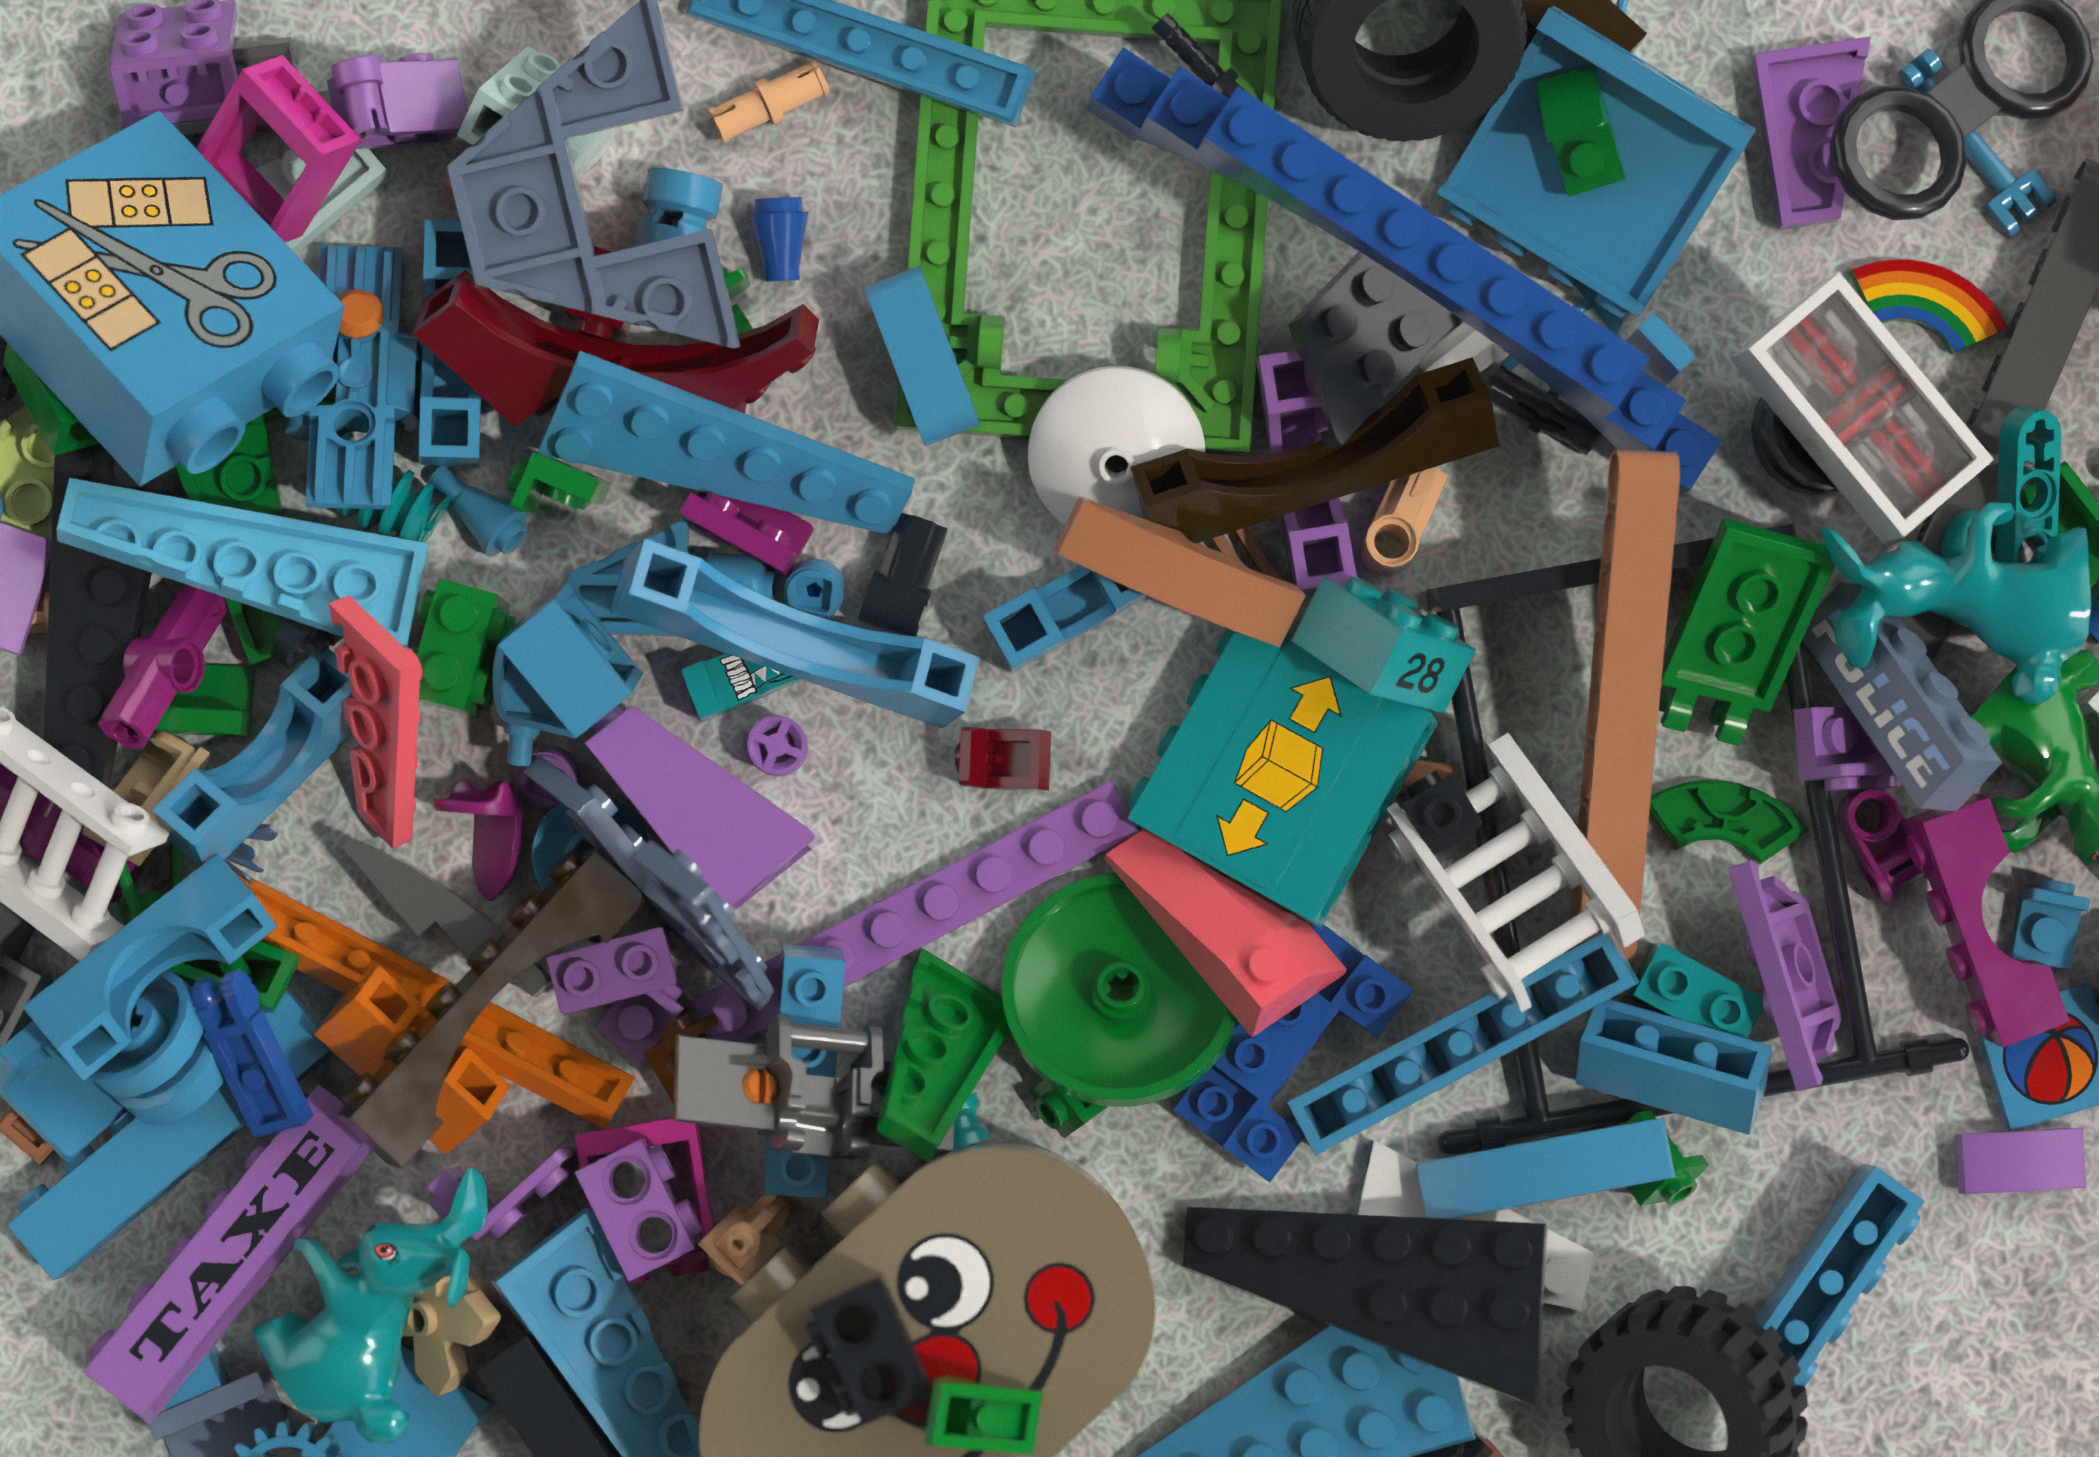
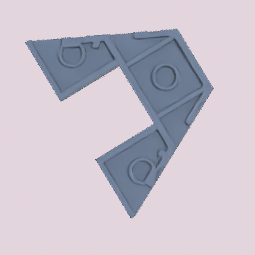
M657 0L638 1L609 28L592 39L590 44L572 60H568L538 86L537 90L510 114L505 115L492 126L479 141L454 159L447 166L476 285L730 348H739L741 345L713 229L595 256L567 139L684 111Z
M541 755L523 771L531 781L569 809L565 813L567 820L586 838L594 849H598L653 904L652 912L706 969L759 1011L776 995L775 990L764 974L768 969L767 965L746 944L732 921V918L736 915L735 912L708 883L701 879L704 876L703 873L684 852L677 849L670 855L652 840L646 844L628 824L624 823L619 827L612 819V816L618 809L602 790L594 784L588 790H585Z

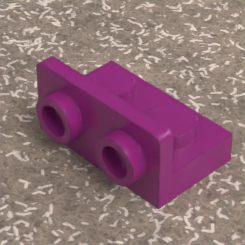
M699 491L698 495L690 492L679 511L684 521H688L694 527L744 555H753L765 564V567L786 579L814 532V528L810 523L791 512L719 496L711 491L708 493Z

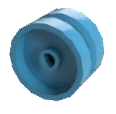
M169 969L157 976L139 996L130 1021L132 1043L89 1076L100 1087L110 1093L127 1111L146 1124L165 1125L184 1119L206 1104L225 1080L203 1035L205 1029L191 1000L192 995L190 992H192V988Z

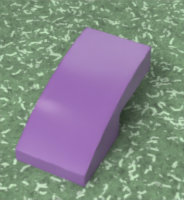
M2083 1128L1955 1134L1959 1194L2087 1188Z

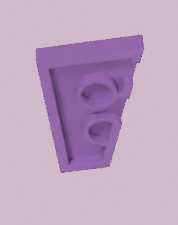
M1871 37L1755 53L1751 58L1778 230L1833 223L1841 218L1845 191L1833 171L1830 141L1837 117L1854 97L1862 93L1861 82Z

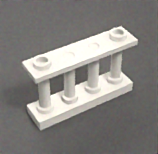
M0 706V763L18 776L0 821V902L77 960L81 961L124 927L123 924L110 915L107 907L127 858L166 843L169 832L151 820L149 814L144 809L121 798L18 722L11 711ZM38 792L62 808L41 863L23 851L19 844ZM83 824L107 841L86 896L66 883L63 877Z
M1506 733L1488 745L1495 764V768L1488 771L1490 778L1465 794L1477 814L1502 798L1508 802L1516 797L1525 810L1524 813L1520 814L1521 822L1445 869L1442 868L1397 802L1386 808L1395 829L1387 834L1405 865L1414 860L1484 958L1487 965L1481 968V972L1495 995L1500 1000L1509 995L1522 1013L1532 1007L1521 980L1598 931L1604 935L1612 930L1624 948L1645 936L1637 908L1511 735ZM1534 841L1538 845L1548 841L1557 854L1552 859L1553 866L1475 914L1459 892V888ZM1578 885L1582 888L1589 898V901L1584 903L1585 911L1506 959L1490 936V933L1565 886L1570 890Z

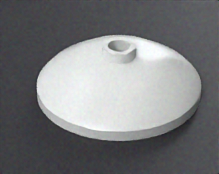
M1106 366L1091 369L1072 377L1047 398L1032 425L1028 445V465L1030 476L1039 498L1050 513L1064 525H1066L1079 496L1144 519L1130 467L1187 448L1206 453L1198 416L1189 401L1175 386L1146 370L1127 366ZM1119 455L1126 459L1128 466L1124 471L1114 473L1107 469L1105 465L1106 460L1111 456Z

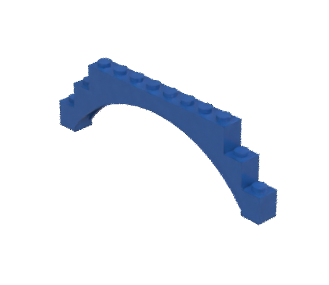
M1123 47L1091 95L1086 110L1133 141L1140 140L1165 149L1245 186L1318 226L1423 292L1530 370L1583 415L1617 450L1677 452L1680 463L1678 496L1691 490L1722 440L1679 413L1686 402L1685 398L1642 371L1650 359L1649 356L1239 86H1237L1229 99L1180 66L1173 77L1170 78Z

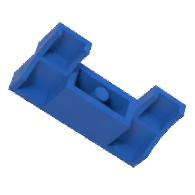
M1324 924L1321 930L1312 925L1310 926L1347 969L1345 974L1254 1037H1251L1238 1021L1228 1046L1215 1065L1203 1077L1189 1086L1172 1108L1269 1183L1305 1135L1271 1109L1268 1104L1338 1011L1378 1039L1414 991Z

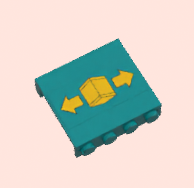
M1226 628L1216 648V653L1221 655L1210 675L1201 674L1191 688L1186 702L1191 708L1181 726L1172 725L1164 735L1157 750V756L1162 759L1151 778L1143 776L1133 789L1128 800V807L1132 811L1127 819L1139 829H1146L1294 912L1298 918L1321 930L1388 812L1386 808L1394 802L1438 722L1433 713L1424 708L1370 695L1292 642L1293 637L1286 634L1281 646L1277 647Z

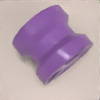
M780 715L765 717L757 722L750 731L747 741L749 757L755 766L766 774L777 777L790 775L798 770L806 760L809 748L807 736L799 724L789 717Z

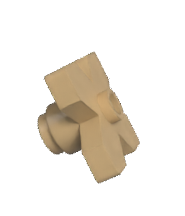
M468 1274L466 1294L453 1308L447 1302L450 1277H444L428 1291L414 1295L413 1304L402 1337L413 1336L415 1373L435 1397L455 1390L467 1373L468 1367L463 1345L473 1346L488 1340L500 1321V1314L493 1306L494 1301L491 1289L487 1282L479 1275Z

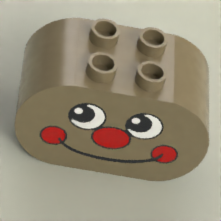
M1006 1141L981 1142L955 1149L951 1152L941 1153L932 1157L930 1162L926 1161L921 1164L902 1183L878 1159L821 1213L843 1237L814 1265L790 1241L730 1297L752 1323L729 1346L711 1377L701 1411L699 1429L700 1456L1055 1457L1131 1384L1141 1369L1149 1351L1155 1323L1154 1286L1143 1248L1129 1220L1109 1192L1084 1169L1059 1154L1024 1143ZM883 1274L932 1386L934 1385V1380L948 1375L976 1383L1025 1387L1043 1392L1033 1455L935 1447L924 1444L932 1395L862 1426L857 1413L847 1417L832 1386V1381L841 1378L831 1354L822 1359L819 1357L806 1327V1323L815 1320L811 1311L812 1306ZM851 1305L844 1307L838 1312L836 1325L839 1332L845 1338L860 1340L871 1332L872 1320L865 1309L860 1306ZM874 1364L863 1372L862 1384L866 1392L871 1396L885 1398L893 1394L898 1388V1378L894 1370L889 1366Z

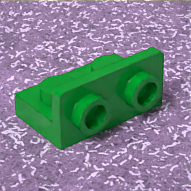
M533 452L528 461L523 459L518 461L511 474L506 491L514 494L510 507L520 512L535 513L547 484L548 488L544 494L545 496L574 509L585 510L588 502L603 505L612 483L554 457Z

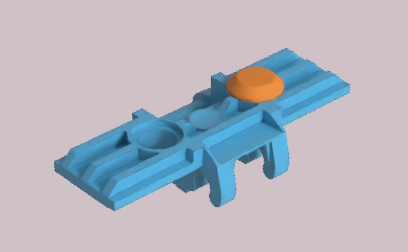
M320 244L318 278L345 307L333 357H338L337 366L340 369L336 382L335 404L316 405L299 416L287 418L285 422V434L288 437L309 441L306 507L391 509L395 420L403 422L404 429L409 432L418 431L420 425V407L414 399L415 373L422 371V347L416 337L400 333L403 247ZM348 432L367 433L363 438L356 441H347L341 438V436Z

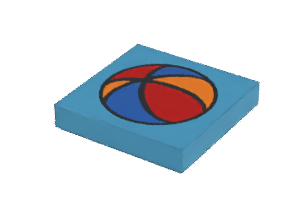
M2090 983L2059 991L2070 1020L2066 1024L2004 1048L1987 1041L1985 1036L1979 1037L2008 1131L2099 1105V1011Z

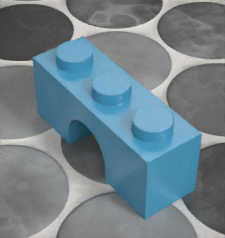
M1079 565L1042 587H1033L982 617L986 629L1013 674L1149 596Z

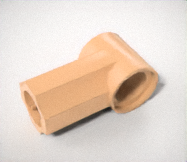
M1436 466L1389 482L1369 529L1361 542V558L1369 570L1378 575L1391 576L1398 574L1407 567L1418 550L1420 539L1449 474ZM1384 532L1395 534L1403 542L1404 554L1395 559L1385 558L1375 548V536Z

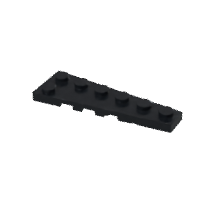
M99 443L55 455L44 741L109 788L118 742L107 738L98 722L125 679L123 668L124 654L132 640L140 636L152 573L57 541L56 529L70 478L168 496L173 468L139 486Z

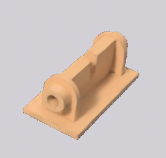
M771 1194L761 1196L749 1210L739 1202L698 1245L708 1254V1259L716 1270L725 1276L732 1277L742 1286L783 1244L774 1235L788 1221L790 1207L782 1196Z

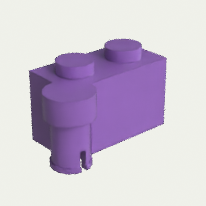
M417 53L402 57L398 62H383L381 55L372 54L346 59L331 66L333 77L327 80L331 105L334 111L362 139L356 149L432 146L447 143L458 137V131L468 112L458 60L434 61L432 53Z

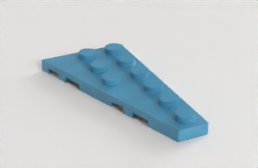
M1329 1326L1137 1457H1412L1474 1440L1476 1437L1459 1376L1431 1365L1427 1366L1344 1333L1338 1328Z

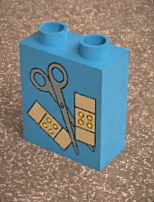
M160 110L0 195V335L139 486L144 485L179 463L192 474L202 473L211 469L224 460L239 444L247 423L274 407H277L286 417L299 416L316 406L337 382L340 369L332 358L345 305Z

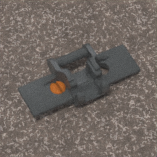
M773 1014L768 1026L767 1046L678 1036L676 1038L673 1121L757 1131V1135L769 1136L773 1151L854 1160L862 1158L868 1153L869 1144L903 1148L898 1143L876 1131L879 1117L869 1116L870 1105L872 1104L871 1089H875L884 1097L891 1061L883 1059V1033L878 1026L867 1025L861 1031L791 1022L788 1015ZM791 1046L857 1054L859 1057L850 1064V1071L843 1077L834 1078L807 1074V1063H803V1060L792 1058ZM954 1123L936 1152L947 1153L953 1151Z

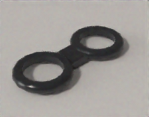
M1979 0L1963 22L1958 40L1959 68L1927 93L1906 85L1877 86L1854 97L1839 114L1830 141L1833 171L1845 193L1867 212L1890 220L1921 219L1943 208L1962 183L1967 164L1964 140L1998 112L2020 120L2049 118L2071 107L2086 89L2094 60L2090 35L2078 13L2063 0ZM2008 12H2027L2043 18L2057 30L2065 45L2067 59L2063 79L2057 87L2045 93L2026 94L2009 88L1994 75L1986 60L1984 41L1988 26L1995 18ZM1883 111H1900L1916 117L1930 129L1939 146L1941 163L1937 178L1929 188L1917 194H1896L1880 188L1867 177L1858 161L1856 146L1860 127L1867 118Z

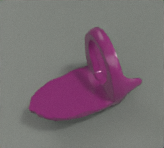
M460 779L455 783L450 797L446 799L434 798L432 805L436 811L474 814L472 869L479 892L488 901H492L503 893L515 874L522 842L521 822L523 807L521 799L510 782L496 781L488 788L479 790L467 779Z

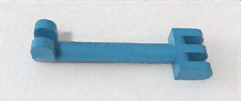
M1926 49L1897 73L1907 86L1927 93L1938 84L1933 75L1942 67V64L1932 50ZM1977 130L1964 139L1968 159L1998 195L1987 203L1984 208L2008 238H2011L2020 231L2018 223L2008 212V209L2012 206L2027 224L2038 217L2036 208L2026 195L2031 192L2037 203L2044 209H2048L2056 202L2055 195L2034 168L2016 180Z

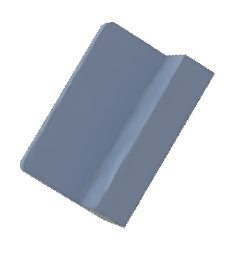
M265 1367L160 1412L151 1424L147 1423L154 1442L162 1438L165 1439L172 1457H240L234 1448L239 1442L244 1440L256 1446L254 1430L265 1426L274 1437L276 1436L278 1422L288 1418L268 1369Z

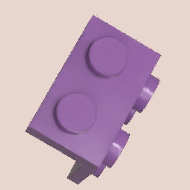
M570 1147L560 1148L496 1206L487 1198L488 1213L482 1229L472 1235L475 1240L487 1237L490 1234L496 1240L501 1236L505 1237L530 1214L523 1206L525 1202L535 1193L541 1199L545 1196H550L575 1173L567 1164L577 1154ZM460 1167L444 1170L427 1186L436 1196L430 1202V1205L442 1220L449 1215L456 1191L465 1174Z

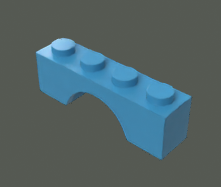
M425 219L423 300L466 269L473 275L460 220ZM423 344L419 425L420 465L479 467L481 396Z
M328 648L323 653L316 650L281 684L279 698L271 717L258 736L240 754L214 769L202 770L194 768L152 809L158 824L169 832L167 841L198 867L202 866L217 853L225 860L352 735L349 724L345 722L342 703L343 700L352 697L349 673L343 674L338 671L336 654Z
M217 853L64 975L46 987L41 993L25 1004L23 1008L84 1081L132 1043L130 1021L134 1006L144 989L157 976L177 964L196 959H211L230 965L278 926L254 893Z

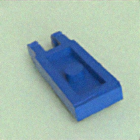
M239 969L225 973L224 977L221 978L222 983L220 985L222 987L218 985V981L215 982L214 978L210 979L209 977L194 982V986H191V1000L205 1029L203 1035L252 1135L257 1138L305 1125L314 1114L263 1010H259V993L255 985L251 983L252 979L248 977V973H244V970ZM229 1011L233 1018L229 1019Z

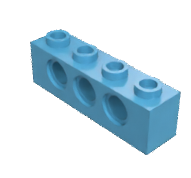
M782 944L776 1014L788 1015L791 1022L840 1028L845 957L842 948ZM791 1046L792 1058L803 1060V1063H807V1074L836 1078L838 1052ZM766 1136L763 1167L765 1194L825 1198L829 1157L773 1151L769 1136Z

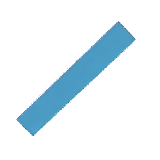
M691 0L686 12L692 18L1014 128L1017 126L1036 74L1035 70L1029 66L832 0Z

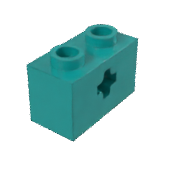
M1662 942L1652 943L1635 974L1639 983L1627 989L1624 994L1626 997L1656 1013L1746 1039L1764 1008L1762 997Z

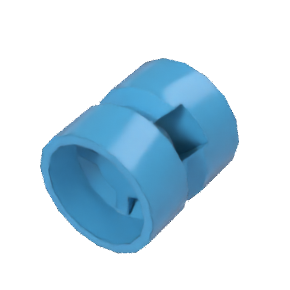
M668 168L648 169L642 203L649 209L648 215L638 218L632 247L707 230V222L717 218L723 185L714 179L691 172ZM673 219L679 220L677 227L672 226Z

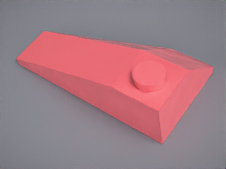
M1146 829L1141 830L1105 854V861L1251 1037H1254L1343 976L1347 970L1308 923L1269 898Z

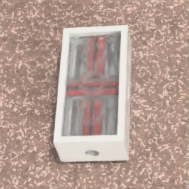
M1840 272L1818 283L1730 358L1882 543L1906 536L1994 460Z

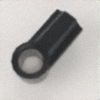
M901 513L888 542L880 571L874 572L868 586L858 621L899 635L917 636L920 628L918 626L924 607L928 605L932 591L928 587L948 528L915 515Z

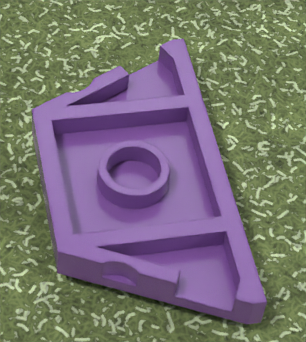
M1753 860L1728 867L1747 929L1745 934L1746 952L1752 964L1759 968L1765 988L1762 995L1763 1007L1769 1021L1772 1024H1776L1795 1089L1800 1091L1822 1084L1823 1076L1816 1064V1060L1830 1057L1834 1045V1032L1839 1028L1843 1012L1809 902L1798 892H1791L1785 883L1775 876L1760 880L1758 864Z

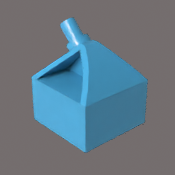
M568 582L514 624L497 645L493 664V696L497 715L504 721V733L509 734L507 763L510 765H531L533 737L539 736L540 730L574 739L579 737L629 697L644 674Z

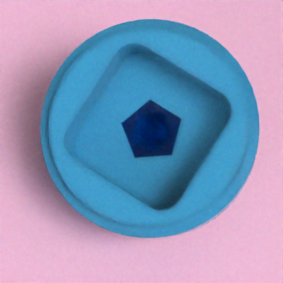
M816 558L803 560L796 564L788 574L784 587L786 604L794 609L827 619L835 614L841 606L845 592L844 578L838 568L826 560Z

